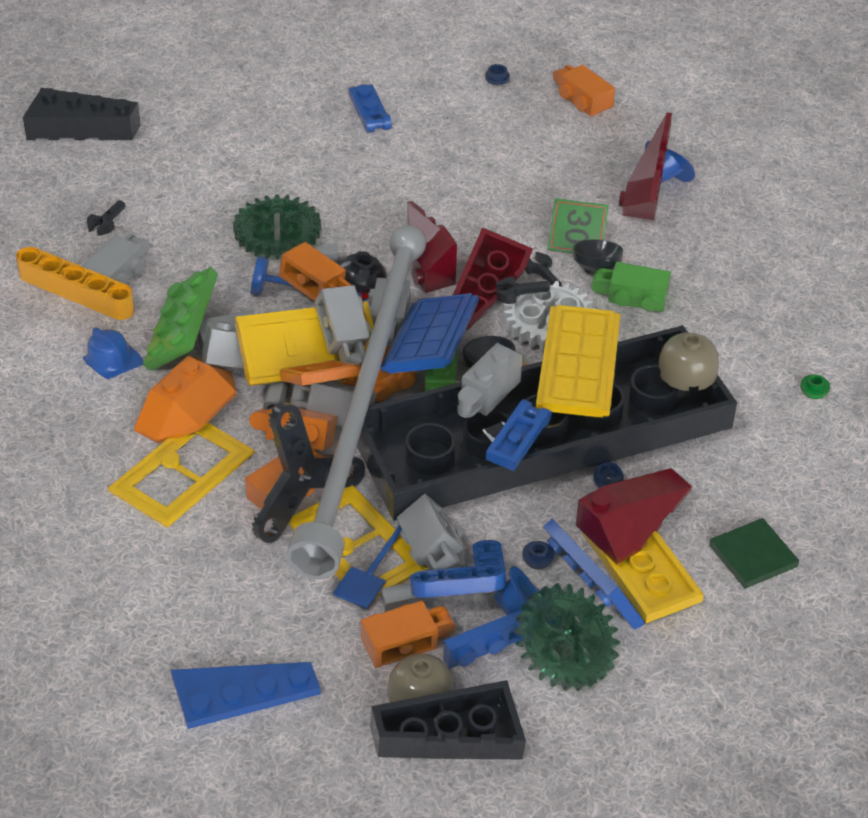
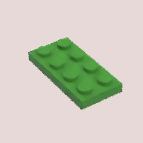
M212 267L201 272L196 271L189 279L181 283L176 282L168 289L167 299L160 310L159 321L153 329L154 334L151 343L146 348L147 354L143 365L148 370H155L193 350L218 273Z

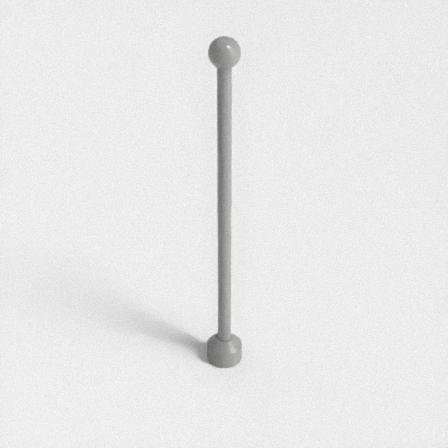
M401 226L391 235L390 249L395 256L315 520L314 522L303 523L294 530L287 550L286 558L290 567L300 575L308 578H328L337 572L345 543L343 537L333 528L411 261L418 259L425 251V236L415 226Z

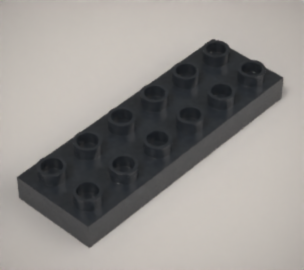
M682 325L619 341L617 343L610 415L601 418L552 412L548 425L541 430L514 471L486 460V451L492 442L483 429L500 422L506 423L523 399L531 402L532 406L536 407L542 361L522 366L521 382L487 416L477 412L470 418H464L458 414V393L462 390V382L369 405L357 448L393 521H395L402 512L424 494L443 508L593 467L605 462H611L733 428L737 401L719 376L709 387L698 390L699 386L689 387V391L671 387L662 380L660 376L661 371L658 368L661 350L670 338L677 334L688 332Z

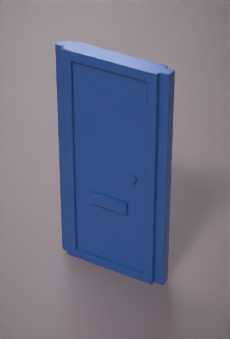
M472 293L434 297L418 299L417 302L412 303L381 365L382 372L388 371V374L446 368V365L451 364L479 301L478 295L472 296Z

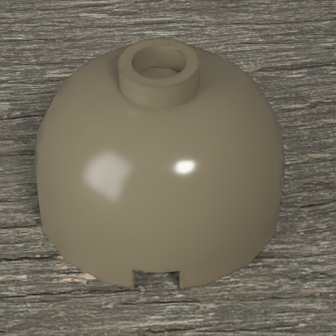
M689 332L677 334L670 338L661 350L658 368L661 371L660 376L671 387L689 391V387L699 386L698 390L705 389L712 385L718 376L719 353L713 342L703 335Z
M423 653L409 655L399 661L390 673L387 687L388 700L390 703L455 690V681L451 669L440 658Z

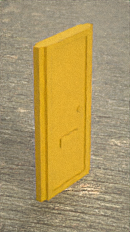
M365 301L363 302V315L365 322L369 323L372 333L374 325L370 306ZM315 307L235 317V328L248 386L284 382L281 381L280 370L284 368L331 360L340 361L339 354L329 355ZM368 340V342L366 343V345L364 346L365 353H366V350H367V346H368L369 340Z
M565 305L551 306L536 408L541 409L544 407L557 413L601 418L610 415L621 314L615 313L612 310Z

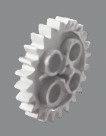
M555 281L553 285H550V291L519 295L516 298V303L504 304L503 322L506 323V330H511L512 338L519 336L520 344L528 341L529 348H533L537 344L540 345V351H543L551 306L565 305L593 308V301H587V294L579 295V288L569 290L570 284L567 283L560 287L559 282Z

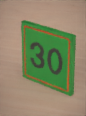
M555 198L547 250L573 253V246L580 241L604 240L609 205Z

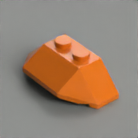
M187 356L150 389L135 424L134 431L156 443H163L168 438H179L199 431L236 396L232 371L219 365L206 364L201 358Z

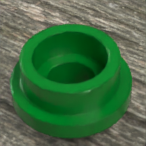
M812 374L805 376L801 380L800 388L808 398L821 399L829 393L830 383L823 376Z

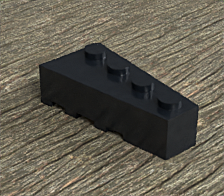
M41 88L23 116L26 140H36L35 138H48V140H59V138H75V140H85L87 138L133 140L141 126L138 102L107 98L100 95L94 96L78 92L60 91L52 88Z
M507 680L371 706L370 729L378 757L523 759L526 739Z

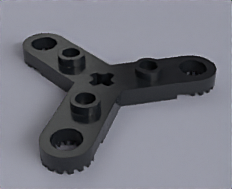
M287 402L276 404L275 408L271 409L272 414L269 413L270 419H268L269 426L273 431V440L283 472L263 502L265 505L260 513H257V518L254 517L253 520L255 522L252 523L253 528H251L256 538L267 543L276 541L282 535L309 489L325 487L334 454H313L301 412L297 406ZM286 412L290 413L288 414L290 416L288 420L290 421L286 422L287 425L284 424L283 427L281 425V419ZM356 456L353 457L352 465L355 466L353 467L354 471H352L353 475L350 474V477L348 476L345 487L358 485L365 475V464L362 459ZM301 467H302V470L304 471V474L302 475V477H301V475H300V473H299V469H300ZM272 519L274 522L272 523L273 527H270L272 530L264 532L265 524L268 520Z

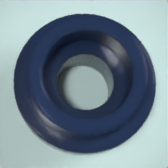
M493 64L488 67L485 79L490 84L502 85L509 81L510 74L506 66Z
M605 462L594 471L593 481L600 488L624 481V474L617 464Z
M533 541L523 548L522 558L531 568L544 569L553 562L554 550L546 542Z

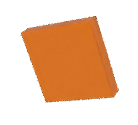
M331 360L284 368L280 370L281 381L304 386L358 376L357 365Z

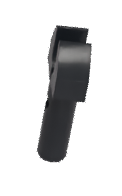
M118 200L102 216L91 213L87 217L88 232H91L95 226L100 225L96 229L97 236L110 233L115 228L112 220L125 209V203Z
M535 252V260L538 263L533 262L529 258L525 268L527 274H539L544 280L549 281L550 285L558 281L559 286L562 287V283L548 269V267L552 266V259L549 255Z
M507 277L496 283L497 300L505 304H514L519 295L550 291V283L546 280L519 284L515 282L514 277Z

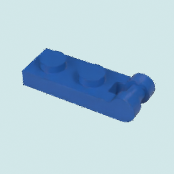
M362 84L357 87L348 88L351 101L367 133L374 132L375 129L379 128L384 130L392 128L391 117L386 113L373 84Z
M523 399L487 449L486 460L514 471L541 430L548 425L552 411L544 407L541 409L533 407L531 402Z
M525 610L516 611L444 640V662L450 669L458 665L468 666L476 658L488 653L497 654L510 644H527L531 640L532 614Z

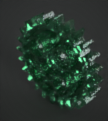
M276 194L274 199H270L269 196L265 195L263 201L254 198L255 204L246 202V209L239 208V214L234 215L233 231L235 240H238L239 247L245 246V252L248 253L254 250L255 257L263 253L267 259L271 255H275L276 260H279L283 253L304 242L316 245V239L320 238V214L315 212V206L309 207L308 201L300 203V197L290 200V196L286 195L284 199H281ZM275 213L280 214L279 240H275Z
M556 583L550 589L544 586L539 592H534L520 607L522 612L516 617V620L521 624L514 629V633L523 636L516 642V646L525 647L526 652L520 657L521 659L530 658L532 660L528 668L530 671L536 668L541 670L539 680L549 676L551 677V687L556 686L561 681L564 691H567L572 686H574L576 691H580L585 686L590 688L598 680H603L607 676V672L615 667L612 661L619 656V653L614 648L620 644V641L612 638V635L618 631V628L608 624L613 615L604 616L602 613L606 605L603 603L596 606L594 604L596 595L594 594L589 598H585L584 588L582 587L573 593L571 584H567L562 589L559 583ZM545 619H547L552 626H550ZM554 651L559 654L560 658L555 655Z

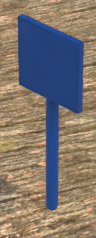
M401 526L397 527L366 572L354 567L349 569L334 590V596L368 609L386 583V580L372 574L399 537L402 530Z

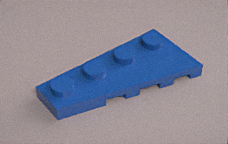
M553 519L543 526L550 535V538L547 540L548 544L558 555L562 552L566 554L562 557L563 560L574 572L578 569L581 571L578 575L590 589L594 587L598 589L595 594L607 608L612 605L634 630L645 624L644 620L616 584Z
M311 662L171 670L172 680L187 729L321 694L320 685Z

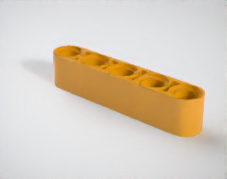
M24 247L17 251L16 262L21 280L114 319L125 320L135 313L132 288L127 284L36 247Z

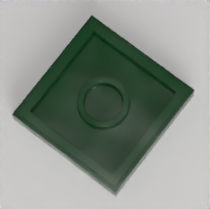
M764 518L710 539L709 546L744 589L797 568L799 564V559Z

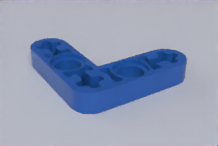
M482 540L474 543L472 546L474 566L425 570L413 573L410 576L411 594L415 597L428 598L494 592L504 589L507 582L501 543L496 540Z

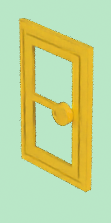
M207 423L199 431L179 438H168L109 486L108 491L168 528L251 457L255 451L212 424ZM197 434L229 452L225 458L202 477L180 465V457L176 452ZM161 464L165 468H174L195 481L191 487L167 507L134 487Z
M353 485L345 488L338 510L350 504L374 530L355 541L348 537H343L345 546L342 556L352 554L356 547L379 535L387 543L396 529ZM319 503L294 515L288 523L291 528L295 530L303 523L314 522ZM399 535L391 548L403 559L404 563L384 573L379 578L386 580L382 588L401 585L410 580V576L413 573L428 570L429 567L425 564L420 566L413 560L409 553L412 550L411 546ZM342 557L339 568L334 575L342 581L352 566ZM381 590L375 598L381 596Z

